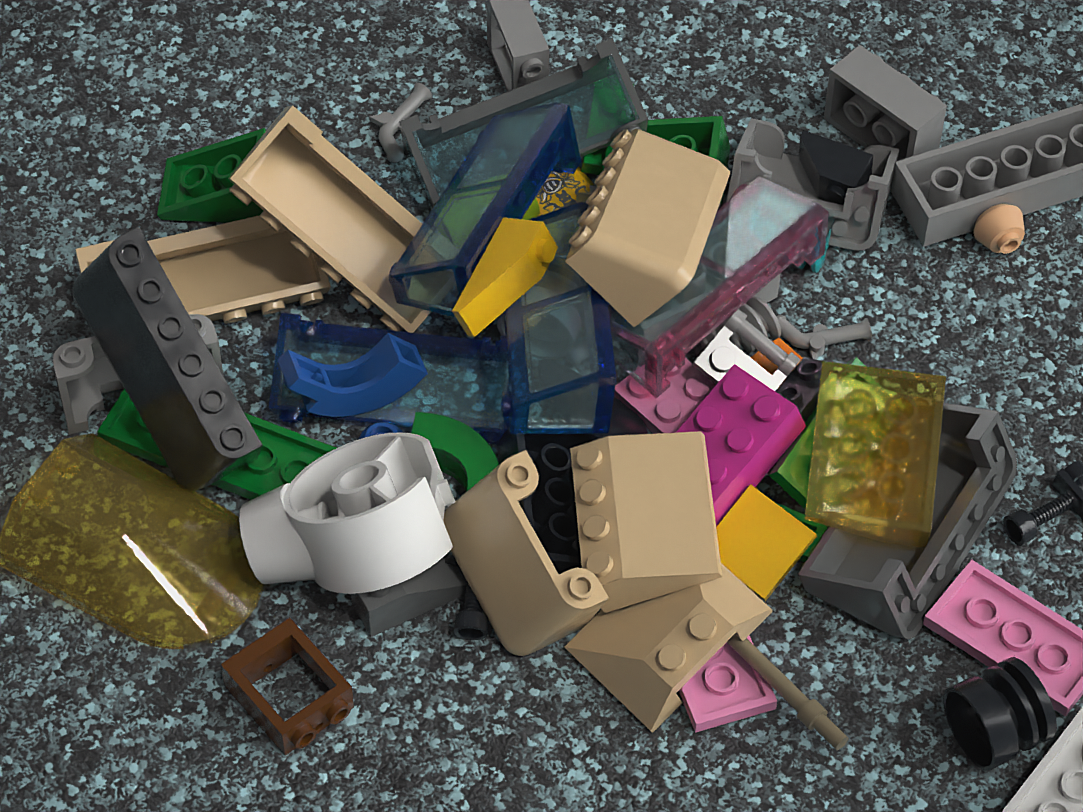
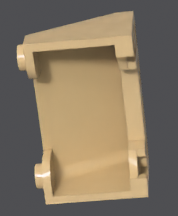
M526 450L507 458L457 499L455 503L451 504L444 512L443 519L453 545L451 552L502 645L508 652L518 656L532 654L581 630L609 599L599 579L593 572L577 567L558 574L519 504V501L527 498L534 492L539 480L537 469Z

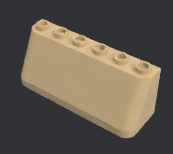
M293 105L287 106L228 178L234 184L229 191L247 206L251 201L263 210L260 217L277 232L283 227L294 236L290 243L307 258L313 253L323 261L324 264L320 269L333 281L339 283L343 279L352 286L354 290L350 295L362 306L369 309L371 305H374L384 315L380 318V321L391 331L398 335L403 330L407 334L412 335L473 262L444 237L436 236L321 135L323 131Z
M624 129L610 144L613 148L612 152L604 159L602 163L605 167L604 171L600 173L594 182L597 187L586 200L589 206L577 221L580 227L569 240L572 246L565 262L635 327L680 293L692 280L724 193L730 171L715 158L640 129H634L631 132Z
M260 216L147 241L188 314L204 315L211 321L223 319L226 324L246 319V313L262 310L263 315L273 314L285 310V304L300 301L301 306L316 304L324 300L323 294L327 293L331 287L328 276L320 269L324 262L313 253L307 258L290 243L294 236L283 227L277 232ZM114 240L75 249L79 273L81 274Z

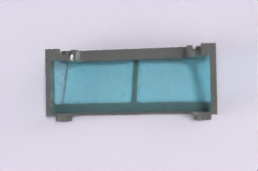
M613 38L595 45L597 55L589 58L588 62L585 56L577 58V65L439 119L436 114L429 116V123H421L418 115L399 121L404 149L434 213L437 214L443 211L445 213L466 194L483 185L517 177L524 180L610 146L613 139L624 129H627L629 132L634 129L646 132L648 126L647 115Z

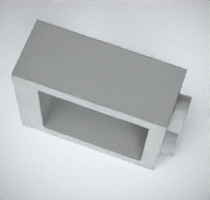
M487 0V44L507 92L549 76V47L529 0Z

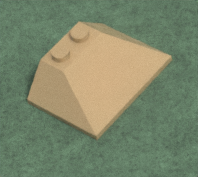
M722 563L723 577L608 613L601 609L564 647L652 733L683 703L676 693L734 634L744 641L773 612L766 603Z

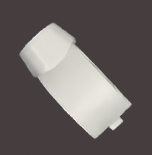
M403 432L378 434L355 440L326 453L304 468L291 483L284 484L244 503L240 509L239 517L241 538L250 567L262 584L315 580L322 588L336 593L355 594L371 592L399 584L422 573L437 563L453 548L443 519L444 510L455 503V499L447 479L443 477L428 439L417 434Z

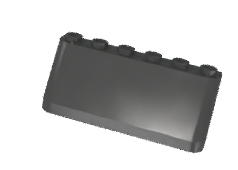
M914 398L906 412L900 417L898 424L886 442L881 446L880 451L867 471L863 473L849 498L843 503L841 510L828 530L822 535L820 542L808 560L804 562L798 576L805 590L809 594L891 636L909 640L914 638L923 626L925 615L945 591L1015 478L1017 457L999 412Z

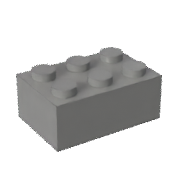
M861 45L830 69L824 119L865 149L872 145L900 149L897 160L899 161L940 147L947 105L937 96L925 91L907 75L901 74L885 63L881 57L872 54Z

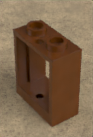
M290 617L221 664L224 686L285 756L296 748L301 749L309 745L317 733L330 724L335 725L343 721L349 715L351 709L354 708L352 686ZM298 654L329 688V691L284 722L252 684Z

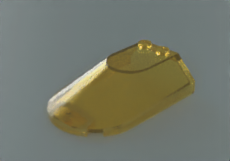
M93 433L66 438L58 444L13 498L0 534L1 567L127 636L153 647L184 649L186 644L205 640L212 643L227 636L251 615L259 602L264 588V584L256 578L248 562L241 538L239 517L196 491L181 487L175 479Z

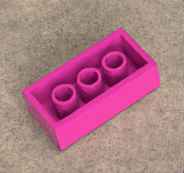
M736 364L728 370L676 432L701 431L705 435L716 527L751 484L756 487L806 428L795 404Z

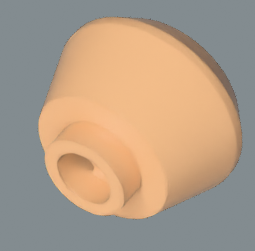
M998 204L990 207L976 220L973 232L974 237L992 252L1007 254L1015 251L1021 245L1025 235L1022 211L1017 206L1010 204Z

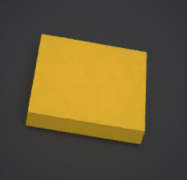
M751 484L716 527L721 563L765 602L817 537L815 532Z

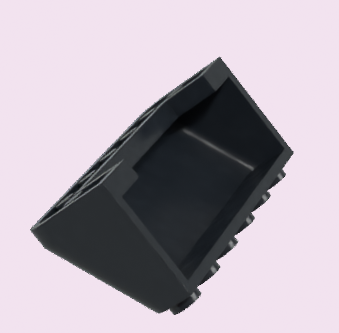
M139 226L119 236L76 278L73 284V297L175 480L181 487L187 490H201L258 459L263 445Z

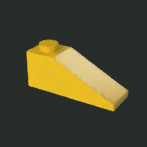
M503 217L452 310L467 336L476 337L544 276L550 262L555 257L558 246L543 221Z

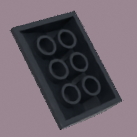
M515 417L497 443L499 464L524 450L528 452L537 469L539 480L534 492L527 498L519 501V504L558 574L573 568H582L570 448L593 440L584 436L574 426Z

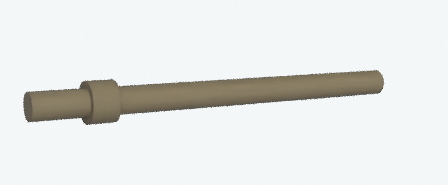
M734 634L727 641L798 712L797 718L809 730L815 729L836 750L841 749L847 743L849 738L827 717L828 711L816 699H808L747 638L742 641Z

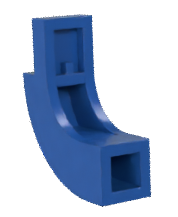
M389 333L365 355L344 364H322L290 350H287L278 359L284 376L283 382L292 393L302 396L307 411L331 417L363 414L388 405L409 392L428 374L416 345Z

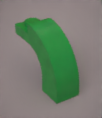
M415 412L411 433L423 436L430 441L441 471L454 477L464 487L466 492L499 465L490 445L471 427L443 415Z

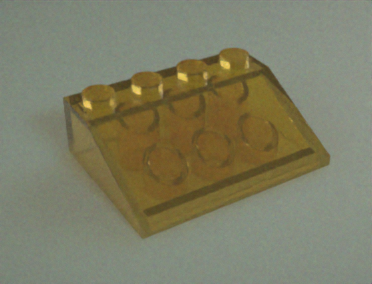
M822 361L804 519L884 543L926 548L932 528L946 376Z

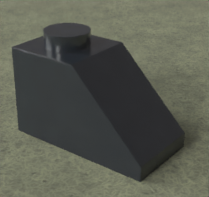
M805 130L800 134L799 160L818 199L844 205L848 188L863 186L869 180L870 175H872L873 154Z

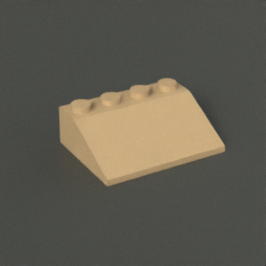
M701 431L607 436L570 448L582 568L595 574L607 593L609 599L601 607L605 613L723 577L705 435Z

